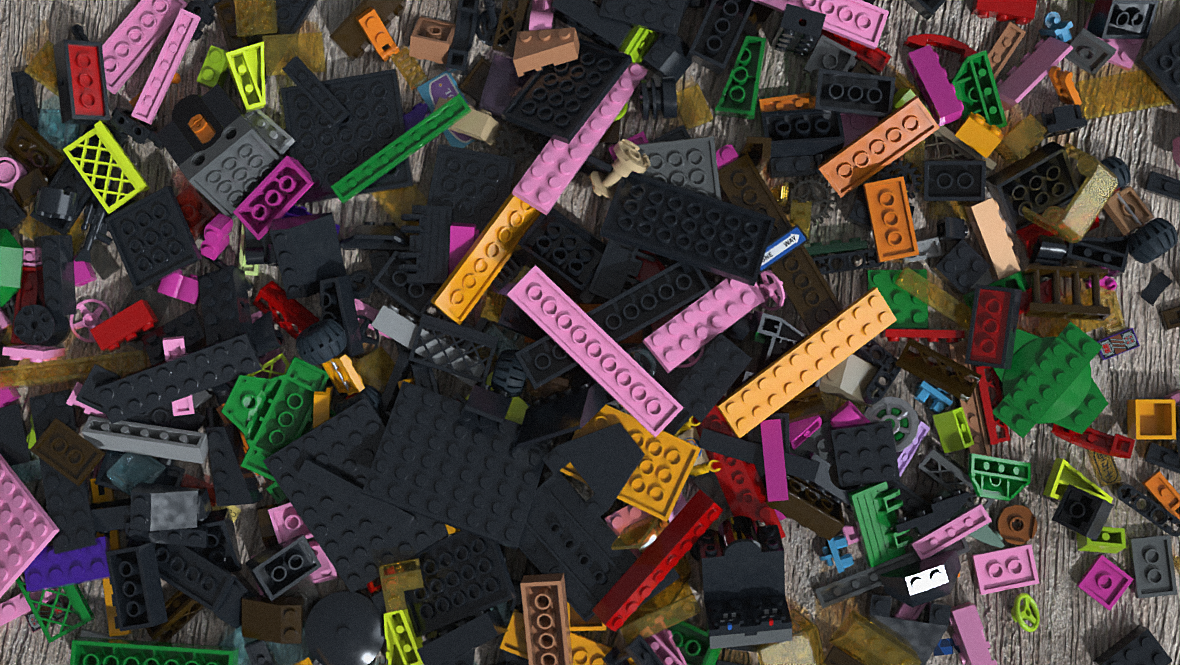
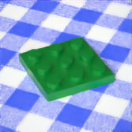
M927 269L867 270V292L876 287L897 319L886 329L928 328Z

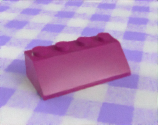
M286 156L233 213L256 239L260 240L270 230L272 220L281 218L314 184L310 173L297 159Z

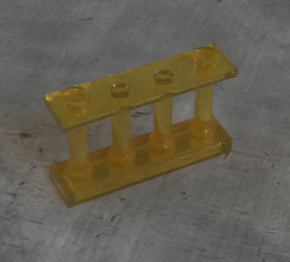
M687 580L662 590L627 618L620 627L627 645L639 634L645 639L701 613V609Z

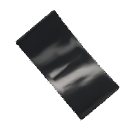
M1160 272L1144 289L1141 298L1154 306L1157 298L1173 280Z

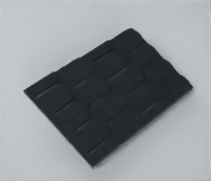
M558 472L549 477L536 489L518 547L542 574L564 573L567 602L585 622H588L595 615L592 611L593 608L638 558L601 517L593 523L580 508L586 502L585 499Z

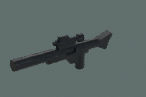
M113 180L109 181L108 191H111ZM98 201L96 209L93 208L91 203L89 207H85L83 214H86L81 225V230L86 231L88 223L91 225L83 249L75 258L76 262H92L90 251L94 240H99L109 246L113 242V239L106 235L108 227L103 222L107 211L100 201Z

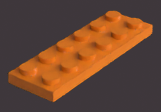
M916 95L817 167L840 198H842L940 127Z

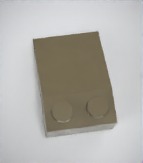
M851 354L822 376L819 389L820 391L872 408L873 405H869L863 400L862 393L878 369ZM877 389L871 392L872 398H874V394L877 391Z

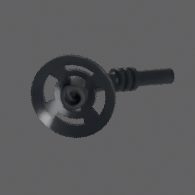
M483 0L484 8L487 10L479 15L476 34L482 43L492 47L494 41H491L490 37L496 34L501 9L495 8V0ZM511 16L508 17L507 21L509 28L514 26ZM503 21V26L506 29V23ZM481 22L483 23V31L485 33L484 35H482L480 31ZM486 24H488L489 31L486 30ZM507 35L499 40L498 46H502L509 41Z

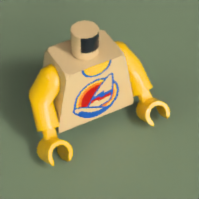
M692 416L674 436L698 446L700 437L696 428H692V426H698L702 422L695 423ZM701 449L689 475L698 476L709 473V470L718 472L721 468L713 469L712 465L714 462L719 461H709L705 449Z

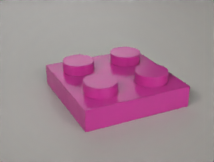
M1099 554L1076 586L1110 611L1134 579L1106 557Z

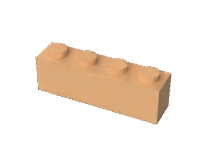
M985 197V201H976L964 206L983 257L991 265L989 272L992 279L1000 280L1021 271L1019 267L1020 260L1013 252V242L1006 234V224L1000 218L998 213L999 206L996 200H993L991 197Z

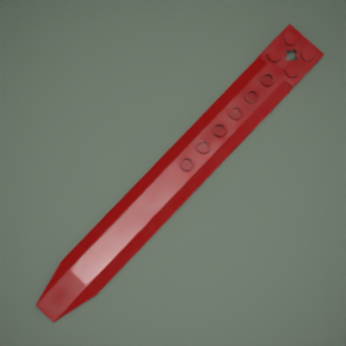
M645 250L641 251L653 255L656 258L655 262L636 255L637 259L644 261L638 276L635 277V279L641 282L666 269L654 253ZM683 307L652 323L653 332L674 318ZM725 395L721 397L717 404L725 398ZM716 405L701 424L694 426L699 437H701L703 427L737 437ZM693 417V421L695 423L700 422L695 417ZM705 450L709 461H719L714 462L712 467L713 469L721 468L720 471L714 473L743 540L756 544L754 526L757 520L761 523L764 522V526L778 525L781 538L786 537L775 510L766 504L765 487L755 464Z

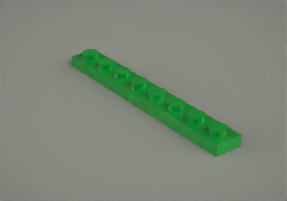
M458 94L336 182L331 188L342 203L347 202L472 110L463 97Z

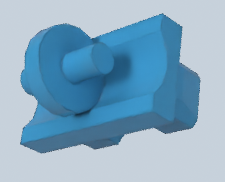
M1048 12L1043 20L1047 28L1039 29L1040 35H1046L1048 38L1051 36L1064 43L1072 39L1069 31L1073 27L1072 22L1061 21V16L1057 12Z
M922 381L916 385L917 391L914 399L924 403L930 397L934 401L929 409L935 414H939L953 402L945 396L947 394L946 391L932 384L929 385Z
M845 535L835 536L830 541L827 540L831 552H829L827 546L822 547L824 554L819 556L820 561L826 560L827 565L832 566L834 565L832 558H834L838 573L844 572L845 568L854 564L851 553L841 555L839 551L840 548L848 546Z

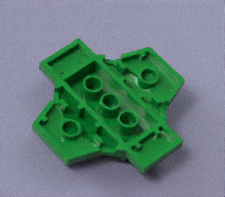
M1071 321L1057 337L1041 338L1017 329L1011 369L993 368L1003 383L1004 395L1003 400L992 411L993 415L1022 438L1027 435L1036 423H1054L1083 434L1109 404L1091 377L1090 361L1103 347Z
M294 356L285 375L272 379L238 376L221 412L244 433L249 447L240 466L277 482L263 460L313 429L314 391H323L329 378L326 371ZM330 409L331 418L336 414Z

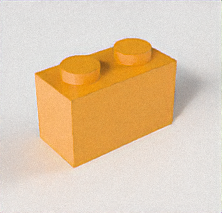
M970 112L958 127L954 136L987 159L1002 141V131L997 126H991L986 123L985 118L980 114Z

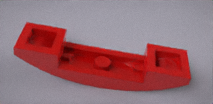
M937 34L909 36L903 43L904 46L914 49L923 48L927 44L961 54L959 59L961 63H963L967 56L977 53L963 42Z
M1053 423L1051 433L1067 442L1114 457L1130 459L1135 444V439L1117 433L1113 436L1089 427L1083 434Z

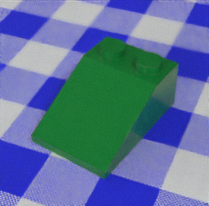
M666 613L663 621L667 629L671 631L672 639L676 647H679L687 665H715L722 648L710 649L707 629Z

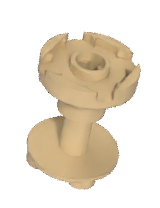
M627 139L619 140L614 146V152L618 158L612 163L613 170L608 175L599 171H593L589 175L594 185L592 190L598 196L603 195L612 202L618 187L616 183L621 177H628L632 171L644 173L650 166L648 156L645 153L641 155L638 152L640 148Z

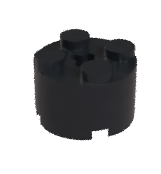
M38 186L34 214L74 222L80 194Z

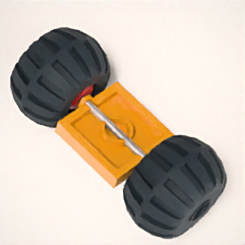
M324 319L304 329L296 338L298 354L305 362L311 365L322 364L338 393H345L335 403V414L367 396L380 415L379 409H382V395L371 385H363L362 378L353 368L351 359L346 354H340L346 347V334L339 323L332 319Z

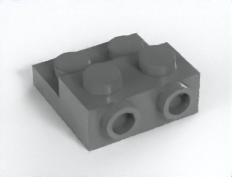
M822 35L803 71L812 75V70L819 68L845 72L848 70L852 71L857 62L854 59L857 53Z

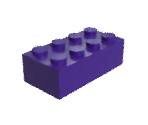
M105 536L98 537V545L62 554H55L54 546L45 547L24 570L26 590L28 592H36L110 578L106 552L111 550L110 539Z

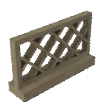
M944 125L932 133L935 138L934 144L924 145V140H922L921 146L915 145L903 156L924 172V166L918 162H923L926 159L925 147L936 145L937 157L928 159L947 157L955 159L954 156L959 155L964 156L966 159H985L986 176L997 165L990 158L986 159L954 136L955 133ZM938 145H949L951 155L940 156ZM922 148V160H914L909 155L914 149Z

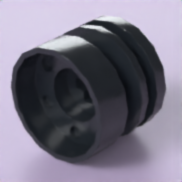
M674 76L661 77L660 86L657 87L654 78H650V87H647L645 78L640 79L638 100L643 120H648V111H652V118L655 120L657 110H661L664 119L677 118V95Z

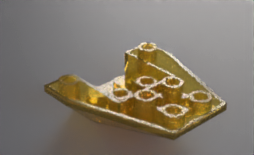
M796 609L789 611L792 620V641L761 644L757 650L758 661L761 665H826L823 663L825 656L818 627Z

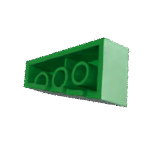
M745 37L727 84L715 108L716 115L749 120L755 119L766 38Z

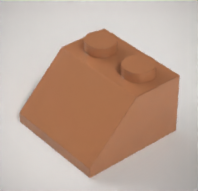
M420 16L410 37L409 56L420 60L425 59L439 64H446L456 24Z

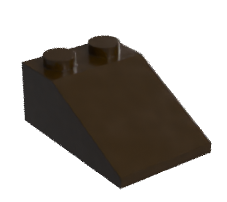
M242 597V637L280 644H301L303 637V597H277L272 601L267 597Z

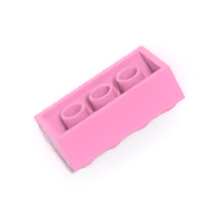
M1051 36L1046 40L1042 38L1034 46L1036 50L1032 54L1028 52L1020 59L1022 64L1019 67L1013 66L1006 73L1008 77L1004 81L1000 79L996 83L1002 107L1007 111L1016 105L1049 73L1051 67L1056 66L1073 47Z

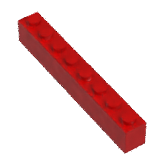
M699 490L593 608L592 611L605 626L616 632L724 510L707 494Z

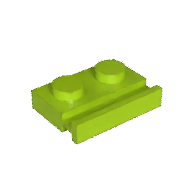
M634 26L620 47L619 52L630 55L632 63L640 64L657 39L658 34L655 31Z

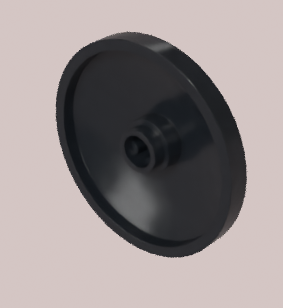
M350 590L330 593L319 600L308 615L305 625V639L309 651L322 665H367L378 655L385 640L384 616L380 614L373 600L365 594L357 591L351 593Z

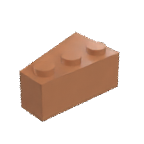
M575 27L517 32L513 62L518 77L523 76V72L533 69L540 71L542 70L541 67L552 63L556 66L578 59L580 44Z

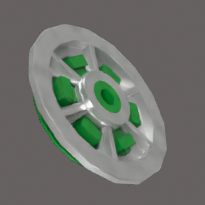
M891 396L882 398L872 408L868 407L864 413V416L871 423L886 420L892 421L896 452H900L910 446L917 436L919 427L917 413L911 404L901 398Z

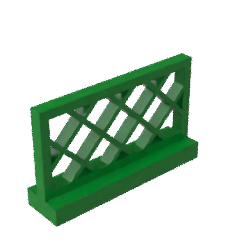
M20 576L16 579L49 643L95 619L78 584L59 587L58 591L52 589L43 590L40 600L37 601L33 600L30 596L31 592L26 590V582H23ZM46 591L57 594L53 605L43 602ZM60 595L68 597L69 604L67 608L56 606ZM41 605L52 607L49 619L41 617L39 613ZM55 608L66 611L63 622L52 620ZM69 612L77 614L81 622L75 625L67 624ZM51 622L62 625L59 634L53 637L49 632Z

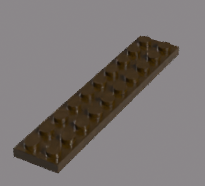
M748 154L718 170L720 187L730 204L776 218L768 244L793 228ZM804 245L770 267L773 274L783 282L782 286L785 294L810 334L843 310Z

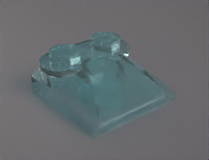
M40 109L38 133L55 149L63 150L79 138L80 124H62L60 109Z
M126 452L107 471V477L115 486L131 496L132 489L139 482L153 483L166 467L151 456Z

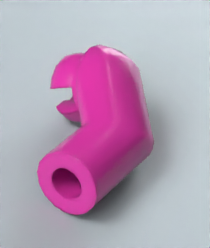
M1106 275L1102 280L1099 279L1100 287L1110 291L1116 289L1117 283L1112 277ZM1091 279L1085 282L1089 290H1091Z

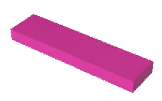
M764 420L760 425L768 502L789 500L781 420Z

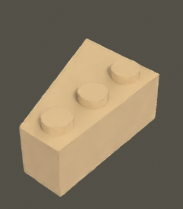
M439 97L434 111L439 109L452 98L447 97L446 100L444 98ZM468 104L472 111L448 129L459 134L463 133L471 136L476 141L478 139L482 140L488 146L495 148L503 126L491 117L490 112L481 109L479 112L474 110L475 107Z

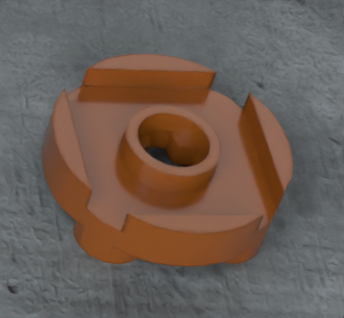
M1010 505L1003 507L997 516V532L1008 543L1015 545L1024 544L1029 539H1032L1037 532V519L1031 510L1025 506ZM1018 519L1021 527H1017V530H1014L1012 522Z

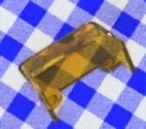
M1066 143L1067 155L1078 161V171L1087 178L1065 210L1057 206H1051L1044 211L1042 216L1025 206L1022 211L1028 220L1070 243H1078L1083 239L1116 190L1118 178L1094 156Z
M653 515L643 518L625 527L611 548L612 550L638 548L642 555L670 522L669 520L666 522ZM685 554L678 561L677 565L673 567L680 578L643 604L641 607L642 611H666L671 608L691 576V568Z

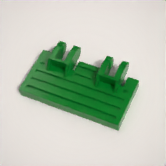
M886 481L876 482L848 493L866 561L871 568L905 554L904 546L913 542L912 536L896 538L910 531V529L900 533H896L891 529L892 524L896 523L897 519L894 510L903 507L904 504L901 499L889 503L886 502L900 495V489L898 488L885 491L888 489Z

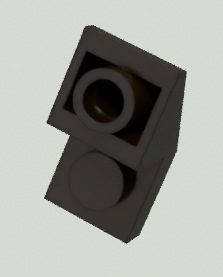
M39 168L16 182L12 193L21 208L29 206L31 198L36 196L38 186L48 187L49 181L44 173L41 174Z
M278 504L257 508L261 536L266 549L279 544L268 512L269 509L278 507Z

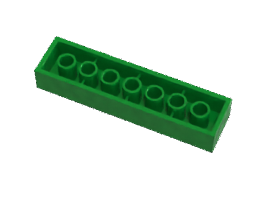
M80 636L72 640L70 665H238L239 647Z

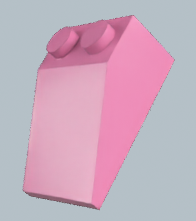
M291 502L268 510L279 544L301 534L306 539L314 537Z

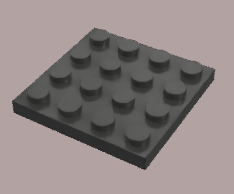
M714 135L636 144L640 148L638 152L641 155L645 153L650 160L649 168L644 173L638 174L721 200Z

